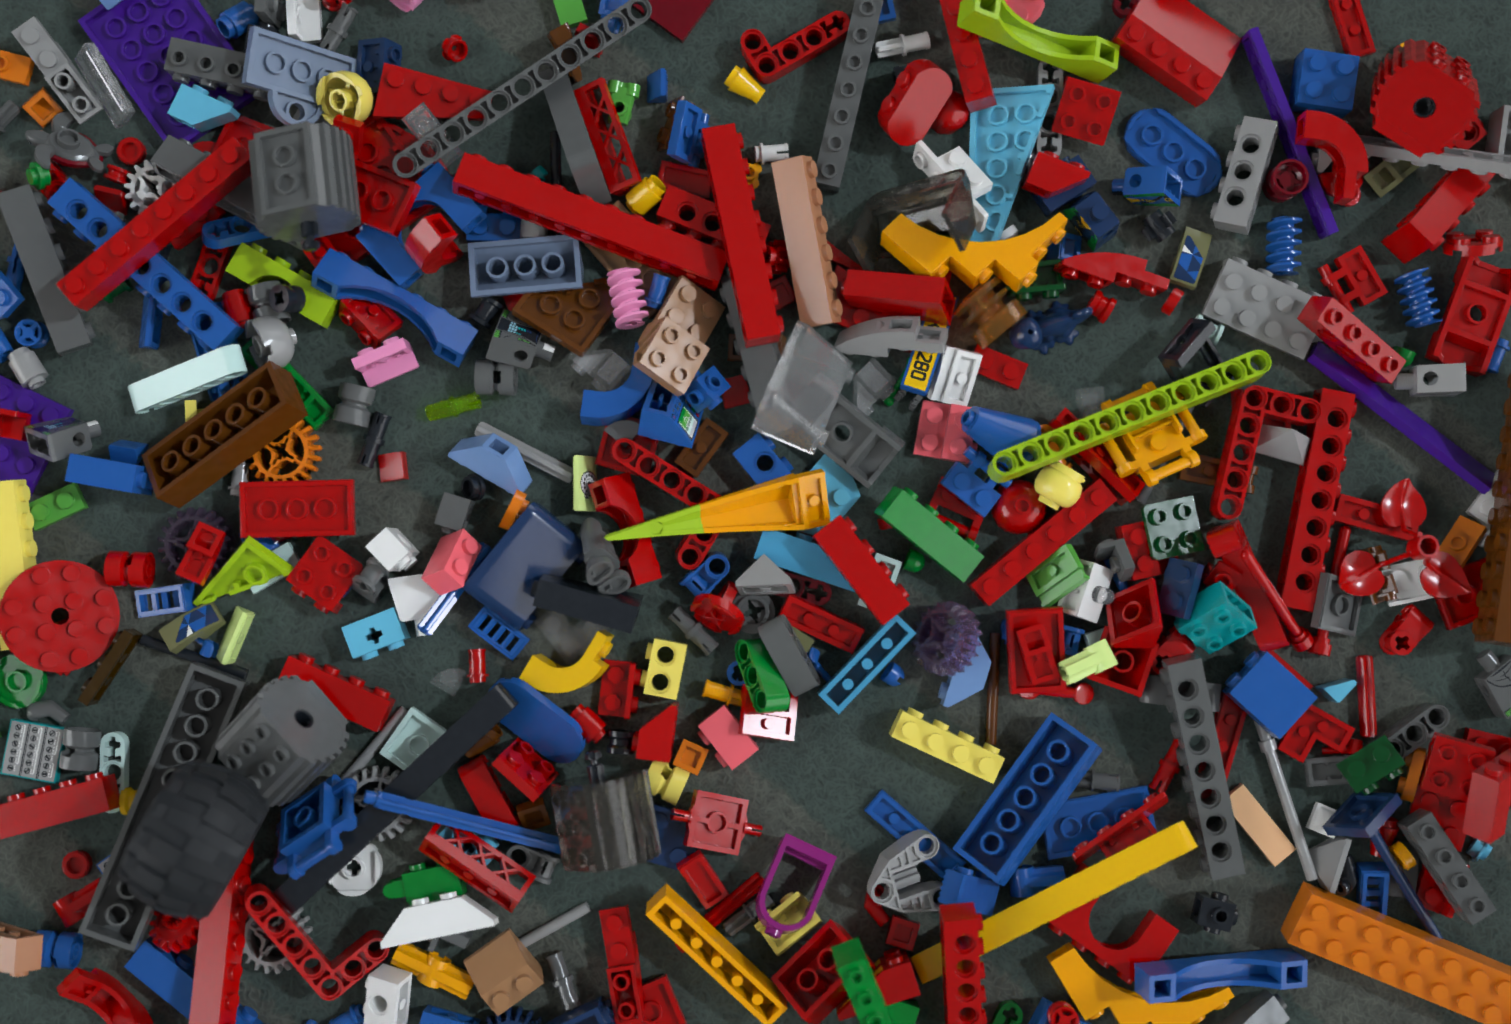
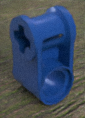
M711 552L697 568L691 569L678 584L685 586L695 597L702 593L709 594L728 574L730 568L729 561L723 553ZM715 558H719L725 563L724 568L719 572H713L709 568V563Z

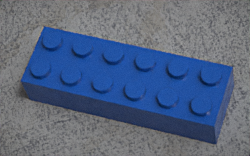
M1051 712L955 844L953 850L994 882L1005 886L1100 755L1102 749L1095 742Z

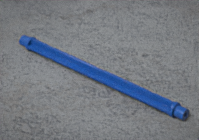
M366 790L363 797V803L371 804L374 808L405 814L410 817L466 831H473L478 834L534 848H541L553 853L580 857L583 852V845L574 843L571 839L434 804L410 800L382 791L373 792Z

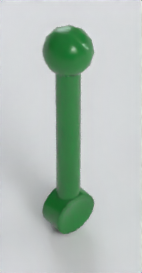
M906 367L890 395L884 398L886 406L894 404V397L900 388Z

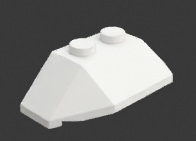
M456 891L440 894V900L430 902L429 897L411 900L412 905L402 910L381 941V949L491 927L498 924L499 920L496 915L466 894L457 896Z

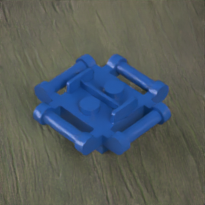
M334 774L326 779V782H322L281 810V821L276 825L275 832L278 837V849L273 869L277 874L288 873L292 879L297 880L305 874L307 869L328 855H335L343 849L339 834L343 831H352L357 827V816L354 814V794L357 792L356 780L352 778L341 780L338 775ZM343 797L342 815L339 816L340 798Z

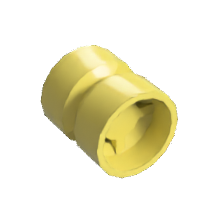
M653 761L640 790L653 796L659 793L662 800L676 806L690 772L677 766L671 769L667 762Z

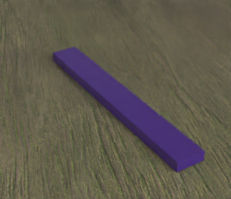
M1257 26L1245 33L1241 38V43L1273 121H1278V136L1287 159H1296L1302 162L1308 170L1309 181L1306 188L1301 191L1318 237L1322 240L1339 230L1306 146L1295 145L1296 121Z
M1320 341L1312 347L1307 359L1310 364L1347 392L1356 394L1355 398L1480 493L1486 494L1491 490L1495 476L1493 472Z

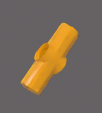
M411 943L398 946L390 964L412 972L413 975L417 976V980L425 986L434 989L440 987L464 1000L467 999L474 986L468 971L452 964L448 957L442 958L438 956V952H427Z

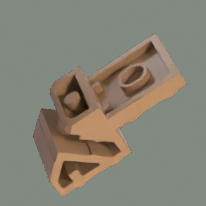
M685 276L678 277L654 320L647 324L638 339L639 349L634 353L633 365L675 396L684 395L710 350L705 343L725 307Z

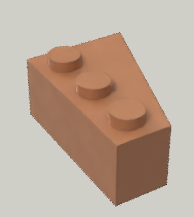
M0 921V972L10 973V976L22 977L27 976L29 971L41 969L43 934Z

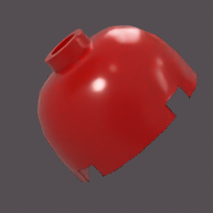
M1021 479L1013 480L1008 488L1000 486L997 489L1001 497L992 507L991 511L995 523L1005 532L1015 535L1029 533L1036 529L1044 520L1047 506L1038 500L1040 494L1035 491L1033 483Z

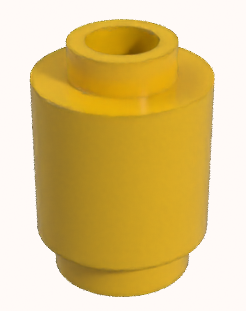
M655 175L644 177L642 182L638 183L626 194V205L634 214L645 215L663 199L666 187Z

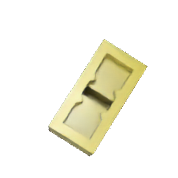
M654 638L653 643L648 642L645 659L650 660L648 671H642L640 686L644 687L643 694L673 700L677 699L688 644L661 638ZM666 646L672 649L674 656L671 661L663 662L660 660L658 651L661 647ZM657 674L665 675L668 679L667 687L664 689L656 688L653 684V677Z

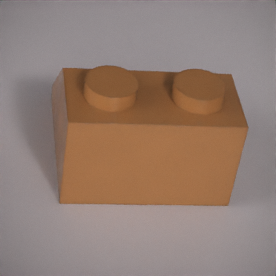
M510 928L464 959V965L480 996L497 1016L544 984L542 966Z

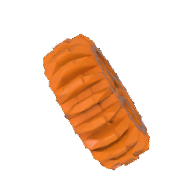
M300 420L288 429L290 430L288 436L284 435L279 442H270L248 458L249 460H254L249 465V469H258L255 477L256 479L264 478V481H302L301 476L305 480H311L312 477L308 470L317 472L319 469L317 466L312 465L313 461H322V457L315 455V451L323 449L322 446L313 444L320 439L319 435H310L313 432V428L310 425L304 427L305 421ZM298 436L304 447L303 457L297 452ZM275 447L285 448L288 454L294 458L284 457L280 450ZM265 448L271 453L270 468L265 461ZM290 462L299 465L291 473L278 475L280 469H284Z

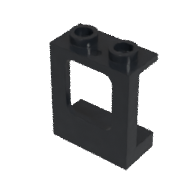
M1190 318L1159 354L1158 359L1173 382L1184 378L1179 368H1183L1198 350L1209 368L1223 363L1222 358L1209 338L1216 330L1212 321ZM1225 372L1229 379L1233 377L1231 373ZM1200 382L1205 390H1210L1208 384ZM1211 399L1196 406L1207 408L1209 404L1213 402L1214 399Z

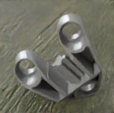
M917 829L902 836L882 851L867 883L868 895L877 904L902 913L939 911V905L945 904L934 902L933 896L936 891L941 890L942 882L927 881L917 883L920 882L921 877L916 868L918 863L928 860L938 853V839L929 831ZM924 838H930L932 841L931 847L926 851H920V841ZM880 883H886L884 892L879 897L875 896V887Z

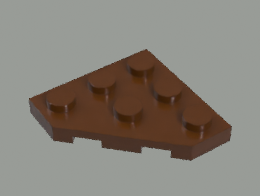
M599 278L594 279L590 283H583L582 289L524 293L512 309V315L582 358L613 317L615 308L611 305L612 297L609 294L611 287L608 286L607 279Z

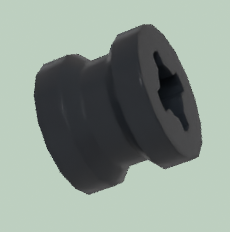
M277 284L270 291L269 302L272 309L276 312L288 311L289 313H299L305 306L306 296L300 286Z
M608 729L607 735L610 738V743L606 746V752L623 755L633 754L634 751L631 750V744L635 731Z

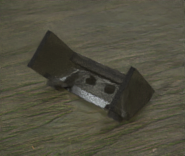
M956 169L883 190L873 195L867 201L847 239L862 269L873 271L880 258L885 257L889 259L894 257L880 245L882 231L900 214H903L917 225L931 232L937 233L948 230L959 251H965L976 227L971 185L964 169Z

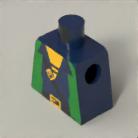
M1096 191L1084 194L1062 211L1093 252L1116 236L1120 224L1119 219Z

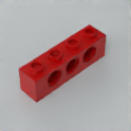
M668 185L656 214L657 222L667 225L672 231L677 229L695 236L698 241L702 239L709 243L717 244L724 249L720 228L716 231H709L705 227L710 221L718 222L715 203ZM684 211H691L695 214V217L690 221H684L680 218V215ZM761 221L758 232L759 237L764 236L765 242H767L770 235L771 225Z
M1311 296L1297 318L1356 370L1373 382L1392 384L1406 363L1402 356L1334 297Z

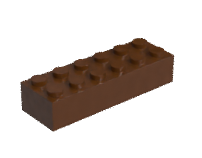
M269 360L142 454L156 498L177 508L183 507L305 418L308 413L292 374Z

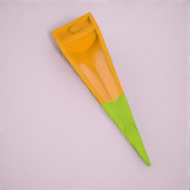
M817 469L799 474L791 473L607 534L604 538L605 540L613 541L700 533L807 530L825 526L830 522L825 472L822 469Z

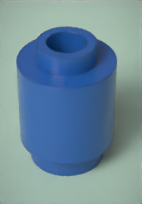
M241 1L220 13L219 18L216 19V25L225 38H238L247 33L248 24L258 25L259 17L254 12V5Z

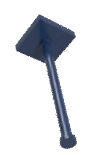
M1362 792L1358 795L1352 793L1322 826L1325 832L1330 836L1370 838L1426 932L1444 939L1378 830L1402 804L1400 797L1397 793L1372 792L1367 796H1364Z

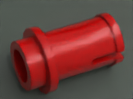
M469 649V675H467L469 683L486 682V676H489V674H486V649Z

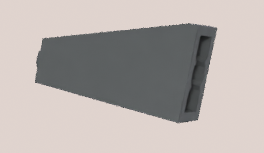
M1265 989L1218 1024H1285L1290 1020V1017L1285 1012L1288 1006L1279 994L1273 995Z

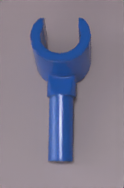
M199 637L195 639L198 644L202 645L199 652L200 655L207 658L216 657L219 650L217 642L209 639L204 640Z
M812 647L810 652H807V655L815 670L828 682L831 676L818 662L820 651Z

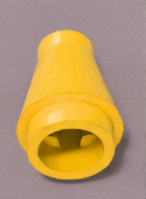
M737 65L724 82L729 87V91L752 100L756 104L766 91L744 67L741 69Z

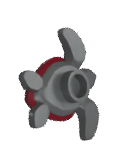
M70 111L54 116L51 123V134L36 129L25 132L26 140L30 145L36 147L34 150L35 161L44 169H50V159L65 167L91 168L94 172L102 173L103 156L108 157L114 152L112 145H96L86 135L69 129L73 123L77 122Z

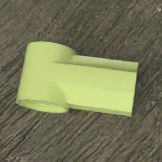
M1106 638L1084 648L1082 652L1057 663L1059 674L1067 685L1080 681L1093 673L1096 675L1118 664Z

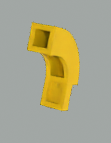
M607 630L597 631L582 658L572 666L559 665L543 654L532 655L519 679L527 682L533 688L547 693H565L584 688L601 677L609 667V664L601 660V657L605 658L613 647L611 641L614 635Z

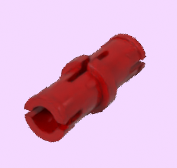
M1173 739L1165 758L1160 759L1158 763L1160 767L1148 786L1156 790L1159 782L1162 780V784L1157 791L1159 793L1166 792L1173 776L1180 771L1176 756V750L1179 747L1178 739Z

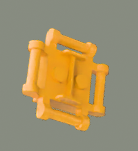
M1147 382L1142 385L1141 389L1114 401L1109 399L1102 402L1101 409L1103 411L1157 388L1153 382ZM1175 392L1180 400L1184 399L1180 392ZM1150 401L1151 407L1159 411V405L1156 402ZM1186 409L1177 413L1190 433V436L1186 438L1182 434L1183 427L1174 414L1103 444L1116 464V472L1120 478L1133 473L1135 475L1140 474L1146 485L1152 487L1157 485L1159 480L1187 467L1194 468L1200 465L1199 455L1191 447L1208 438L1207 433L1204 429L1199 428L1189 410ZM1132 413L1125 415L1129 420L1135 421V416ZM1106 422L1100 424L1103 430L1110 431V427ZM1180 455L1182 456V458L1156 470L1151 469Z

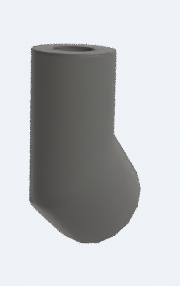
M53 700L37 701L30 704L26 710L27 718L33 722L50 716L60 725H63L71 716L70 713Z

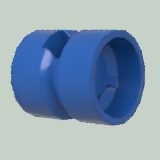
M44 929L36 932L43 934L41 967L50 968L55 965L57 969L74 970L79 965L82 958L84 940L81 933L63 931L59 935V932L56 930Z

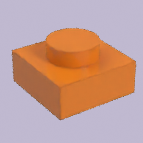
M683 739L673 765L698 776L709 750Z

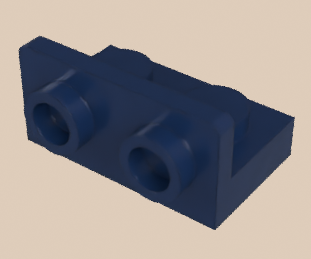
M385 37L358 40L356 73L367 81L373 96H377L384 62L401 67L402 46Z

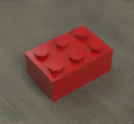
M832 919L770 978L801 1018L810 1024H820L848 996L836 968L831 947L853 938L843 926ZM866 955L871 966V969L873 971L877 966Z

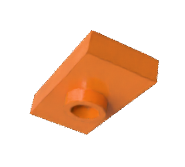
M0 50V80L29 87L35 65L31 57Z
M1460 515L1440 545L1439 551L1452 555L1463 569L1487 532L1486 526Z

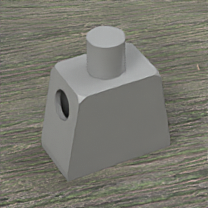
M1466 363L1416 365L1409 369V373H1398L1394 380V389L1409 390V397H1454L1466 391ZM1423 377L1427 378L1428 385L1424 383Z

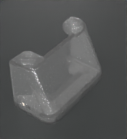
M798 320L767 386L751 429L814 455L818 445L824 447L830 433L825 428L844 383L850 385L856 371L851 368L853 362L809 324Z

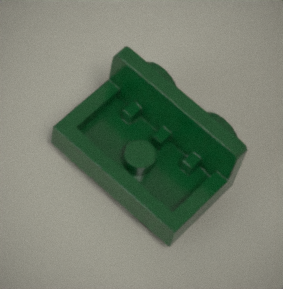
M1061 259L1039 261L1035 281L1027 288L1023 286L1017 293L1006 285L1007 298H1015V302L1030 301L1032 296L1041 295L1043 299L1059 298V294L1066 290V283H1063L1061 273L1053 271L1054 265L1059 263Z
M1383 735L1336 764V766L1356 795L1362 792L1364 796H1367L1379 788L1377 783L1387 777L1391 781L1403 774L1404 771L1401 768L1406 763L1386 735Z

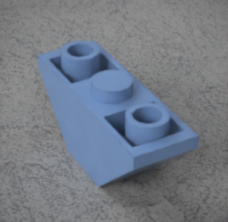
M494 433L461 439L448 453V457L460 465L467 467L510 494L514 495L517 489L525 492L532 483V478L518 447Z
M964 625L963 630L958 629L954 640V645L958 646L955 656L950 655L946 666V671L950 672L947 683H941L938 692V698L941 699L940 704L945 707H950L983 690L992 663L974 628L968 625Z

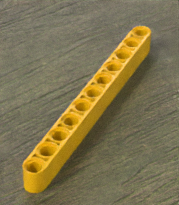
M1180 821L983 920V931H979V937L983 939L984 954L1197 848L1198 846L1185 822ZM941 942L910 958L922 985L942 976Z

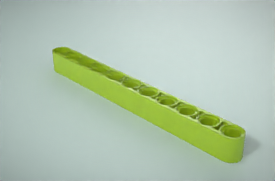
M1253 350L1002 450L995 454L987 468L988 476L997 483L1007 482L1254 383L1271 368V357L1263 350ZM1250 362L1255 363L1258 366L1259 370H1255L1251 366ZM1225 372L1231 373L1234 376V380L1229 379ZM1200 382L1208 384L1210 390H1205ZM1177 391L1182 393L1185 397V400H1180L1176 396L1175 392ZM1150 401L1156 402L1159 405L1160 410L1158 411L1153 409L1150 405ZM1125 411L1131 412L1135 416V421L1129 420L1125 416ZM1099 422H1106L1110 427V431L1103 430ZM1074 432L1082 433L1085 441L1076 439ZM1048 442H1055L1059 446L1060 451L1051 450ZM1022 452L1031 453L1034 461L1029 462L1025 460ZM996 463H1005L1008 466L1009 471H1000L997 468Z

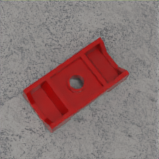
M1478 256L1461 257L1452 280L1455 282V286L1442 318L1443 321L1438 331L1433 332L1424 358L1439 364L1466 363V374L1478 377L1486 374L1511 306V269L1499 268L1480 261ZM1472 307L1480 309L1482 316L1479 321L1471 318L1470 310Z

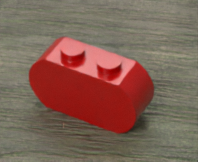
M918 59L910 62L905 70L898 75L894 88L884 98L881 109L878 112L880 127L893 141L903 146H911L923 140L952 93V81L948 74L934 62L927 59Z

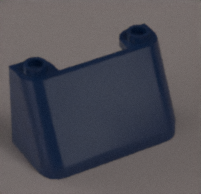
M532 502L474 571L462 589L520 631L523 627L527 630L537 619V616L534 615L537 607L532 606L535 597L530 596L534 581H539L543 574L562 577L570 566H573L575 563L580 565L584 561L581 537L540 503Z

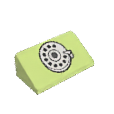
M574 455L573 510L576 512L596 511L588 486L596 482V457Z

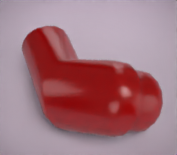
M878 884L875 887V896L879 897L885 889L882 885ZM866 891L864 907L879 927L889 921L890 917L881 907L882 905L877 904Z

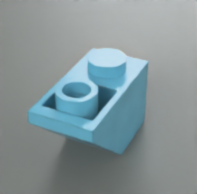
M181 84L167 113L176 121L200 132L238 120L241 115L233 108V102L222 96L214 99L208 96L209 91L196 84H193L192 88Z

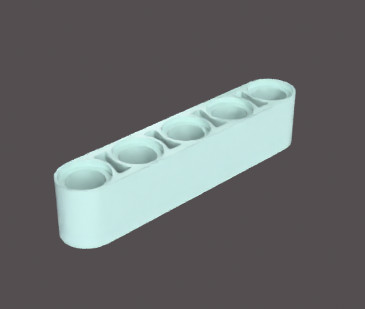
M232 344L220 347L128 385V390L135 413L143 414L149 412L151 408H154V410L160 409L248 373L240 344Z

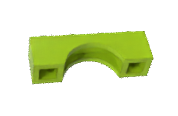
M243 242L239 245L225 269L226 272L251 286L271 280H284L291 285L300 286L304 290L306 303L303 310L299 313L326 329L329 327L339 309L341 299L335 300L311 286L312 276L301 269L298 274L289 269L292 264L276 256L275 260L267 257L268 251L254 242L251 246Z

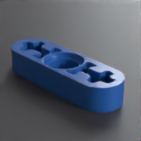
M238 216L209 221L202 227V242L211 249L226 248L239 245L242 242L247 243L269 237L264 236V233L261 234L259 229L255 228V225ZM238 225H243L250 230L242 233L234 228Z

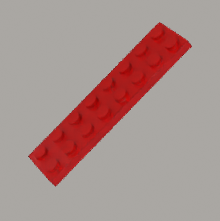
M240 115L238 120L224 125L211 153L232 136L249 151L248 141L254 139V133L275 128ZM355 159L361 223L398 238L421 187L415 182Z

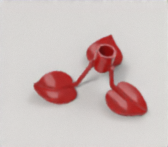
M1409 478L1394 484L1384 495L1380 506L1381 516L1385 524L1390 527L1401 526L1402 532L1414 536L1407 543L1406 552L1376 564L1374 557L1369 552L1357 550L1347 554L1339 568V587L1344 592L1353 596H1369L1378 592L1385 583L1384 575L1379 568L1409 557L1414 560L1424 559L1423 565L1426 568L1420 573V582L1423 589L1430 596L1445 599L1471 592L1469 581L1462 567L1452 555L1439 551L1438 540L1432 535H1423L1420 531L1415 532L1408 529L1420 526L1427 515L1426 504Z

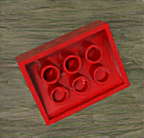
M1137 0L1110 41L1120 45L1119 54L1185 101L1198 107L1207 101L1214 91L1242 39L1187 0Z

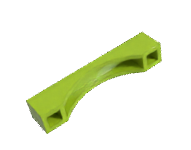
M962 0L960 2L957 27L1097 84L1118 69L1120 45L1099 36L1067 35L1043 29L1017 15L1006 4L1005 0Z

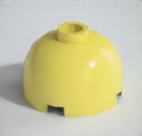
M342 70L329 73L320 79L316 88L317 106L321 105L324 114L321 115L332 126L333 118L337 114L363 122L368 118L373 108V94L367 81L360 75Z

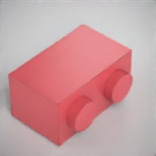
M464 528L441 537L421 579L440 596L462 588L482 545Z
M725 703L698 724L700 731L697 732L699 737L707 746L710 743L717 750V753L714 755L724 768L729 766L732 770L759 750L758 745L751 736L738 734L739 721Z

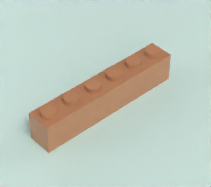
M804 155L772 162L771 166L801 329L841 322L843 308L836 294L838 281L835 272H832L830 260L833 258V253L826 239L828 225L821 211L823 197L820 189L817 188L815 177L818 175L816 163L812 160V157Z

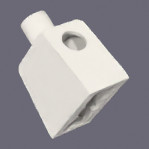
M423 574L388 579V584L400 621L414 620L416 637L425 636L417 626L440 595L421 579Z

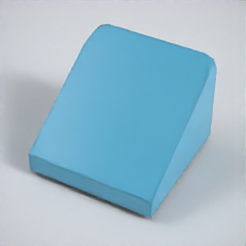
M1343 678L1315 686V688L1329 701L1340 703L1357 685V682L1353 679Z

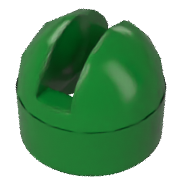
M1398 346L1393 348L1406 360L1402 368L1412 363L1416 352Z
M910 549L902 569L909 572L920 571L925 566L924 556L920 552Z

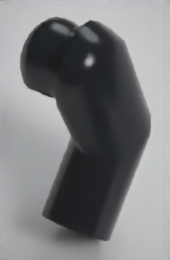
M1352 854L1347 855L1336 889V894L1339 896L1348 895L1358 882V874Z

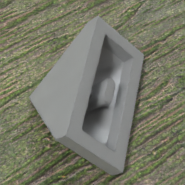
M1262 424L1256 453L1304 466L1311 439L1294 429Z
M765 554L753 563L736 580L735 584L741 596L795 593V586L791 578Z
M1335 836V839L1329 838L1309 849L1318 876L1317 881L1321 888L1331 893H1336L1352 840L1344 836Z

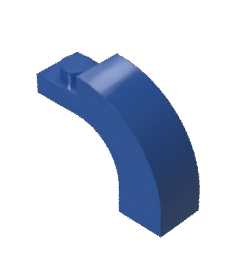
M635 342L634 353L639 349L637 342ZM632 363L629 378L619 388L606 392L584 390L580 413L581 424L608 426L616 421L630 418L644 405L653 379Z

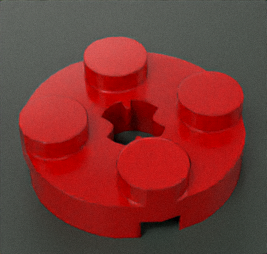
M1492 229L1475 230V234L1464 235V232L1453 231L1446 233V239L1443 241V253L1453 256V250L1461 251V257L1495 254V249L1499 252L1503 251V238L1499 234H1493Z

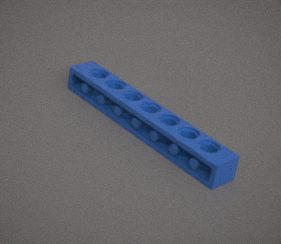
M70 177L47 201L55 209L52 214L64 224L70 222L75 227L73 230L74 234L86 243L90 240L96 246L94 251L127 225L82 184ZM86 208V215L79 219L80 211ZM107 226L106 235L100 238V230ZM159 253L147 261L149 269L145 274L141 275L140 267L127 278L131 277L138 283L135 287L148 298L152 295L158 301L156 306L168 316L173 314L179 319L177 325L189 335L192 332L200 338L198 344L208 352L223 346L232 345L245 331L242 326ZM166 281H169V290L165 293H162V284ZM187 299H190V308L187 311L183 312V302ZM211 317L212 324L210 328L203 330V321Z

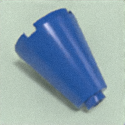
M978 406L967 409L961 417L962 430L993 457L1002 450L1041 435L1039 423L1028 417ZM1022 452L1025 460L1030 461L1033 455L1031 453ZM999 462V463H1001L1005 468L1008 469V466H1007L1005 463Z

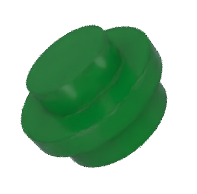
M36 161L31 162L29 168L26 169L27 180L37 190H42L45 186L51 184L49 169L42 168Z

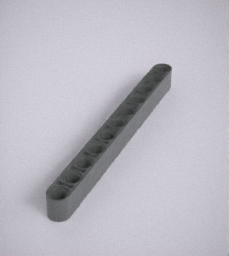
M629 0L422 137L394 157L392 162L394 172L399 177L410 178L647 21L652 13L650 2L648 0ZM633 4H639L643 7V18H636L632 15L631 6ZM610 19H616L620 22V33L614 34L608 29V21ZM592 34L597 37L598 47L596 49H590L585 45L584 39L586 35ZM568 49L575 54L576 60L574 64L568 65L562 61L561 53L563 50ZM539 66H549L553 72L552 78L549 80L541 79L538 74ZM524 80L528 83L530 91L527 95H519L515 91L514 85L516 81ZM496 95L502 96L506 100L507 106L505 110H495L491 105L492 97ZM471 111H478L482 114L483 123L481 126L474 127L468 122V114ZM449 126L456 127L460 132L459 140L449 142L444 136V130ZM424 142H432L436 145L437 153L434 157L427 158L422 155L420 147ZM408 157L413 161L414 168L410 173H402L398 170L397 162L400 158Z

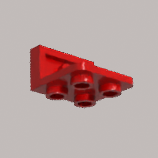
M319 536L314 540L285 580L293 585L291 590L302 598L308 595L316 602L313 605L325 614H328L329 611L337 614L343 606L340 603L341 599L352 586L354 576L360 575L363 571V565L326 538Z

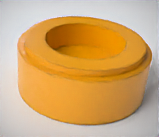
M1400 841L1390 846L1389 849L1403 869L1409 870L1417 865L1411 852Z

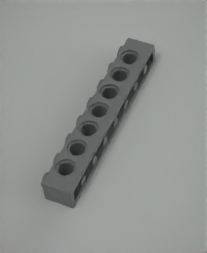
M855 0L816 165L818 175L815 178L817 188L820 190L839 193L884 0Z
M1195 652L1162 659L1163 668L1159 669V674L1163 686L1167 685L1168 696H1165V703L1168 712L1173 714L1174 722L1170 723L1172 735L1174 739H1178L1180 749L1176 750V756L1179 765L1184 766L1185 776H1182L1181 779L1185 792L1190 795L1191 802L1187 803L1190 818L1195 819L1196 829H1193V837L1197 846L1201 848L1202 855L1198 856L1201 871L1206 872L1212 881L1246 874L1202 659ZM1183 681L1190 682V686L1185 692H1178L1180 683ZM1189 708H1195L1194 716L1190 719H1184L1185 711ZM1201 735L1200 742L1197 745H1189L1190 739L1193 736ZM1206 762V767L1203 771L1195 772L1197 764ZM1212 789L1211 795L1208 798L1201 799V793L1204 790ZM1217 816L1214 824L1206 825L1209 817ZM1223 842L1221 849L1212 851L1214 844Z

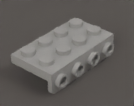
M1233 256L1232 259L1223 260L1221 264L1223 267L1201 311V315L1299 360H1304L1315 334L1297 318L1311 296L1322 295L1313 291L1305 293L1297 289L1298 284L1283 279L1282 282L1272 278L1273 273L1268 270L1258 268L1256 271L1248 267V262L1241 258Z

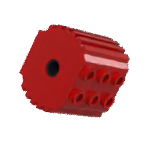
M1408 39L1404 41V47L1397 45L1393 49V55L1388 53L1384 58V63L1380 62L1378 73L1375 72L1370 104V113L1373 114L1372 128L1419 158L1423 154L1430 152L1439 155L1444 153V147L1453 148L1456 145V139L1462 141L1465 138V130L1470 132L1472 120L1476 121L1478 117L1477 108L1480 109L1478 82L1472 77V69L1469 68L1471 64L1460 56H1456L1454 59L1446 54L1447 49L1440 43L1432 41L1430 44L1426 40L1414 41L1413 39Z

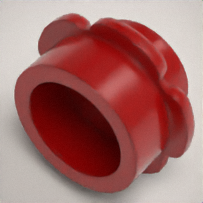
M451 35L450 38H446L442 43V55L446 60L459 62L467 56L468 47L461 36Z

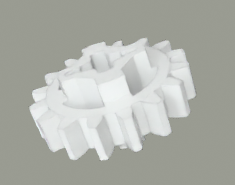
M144 160L143 168L135 165L136 174H127L131 179V183L124 184V187L130 190V193L124 196L129 201H133L130 207L135 211L138 210V214L159 198L158 195L154 194L155 190L151 182L157 185L156 189L160 196L175 185L159 175L152 176L151 174L155 173L148 160Z

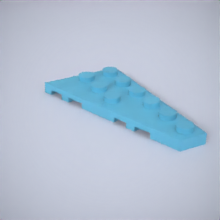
M1054 84L993 88L997 105L970 113L969 157L993 182L991 191L976 198V201L989 215L985 229L978 233L973 226L967 223V241L988 242L1000 240L1053 96Z

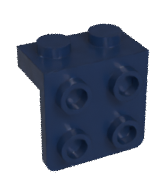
M1170 557L1164 571L1161 592L1158 595L1160 613L1190 620L1196 595L1201 585L1204 565Z

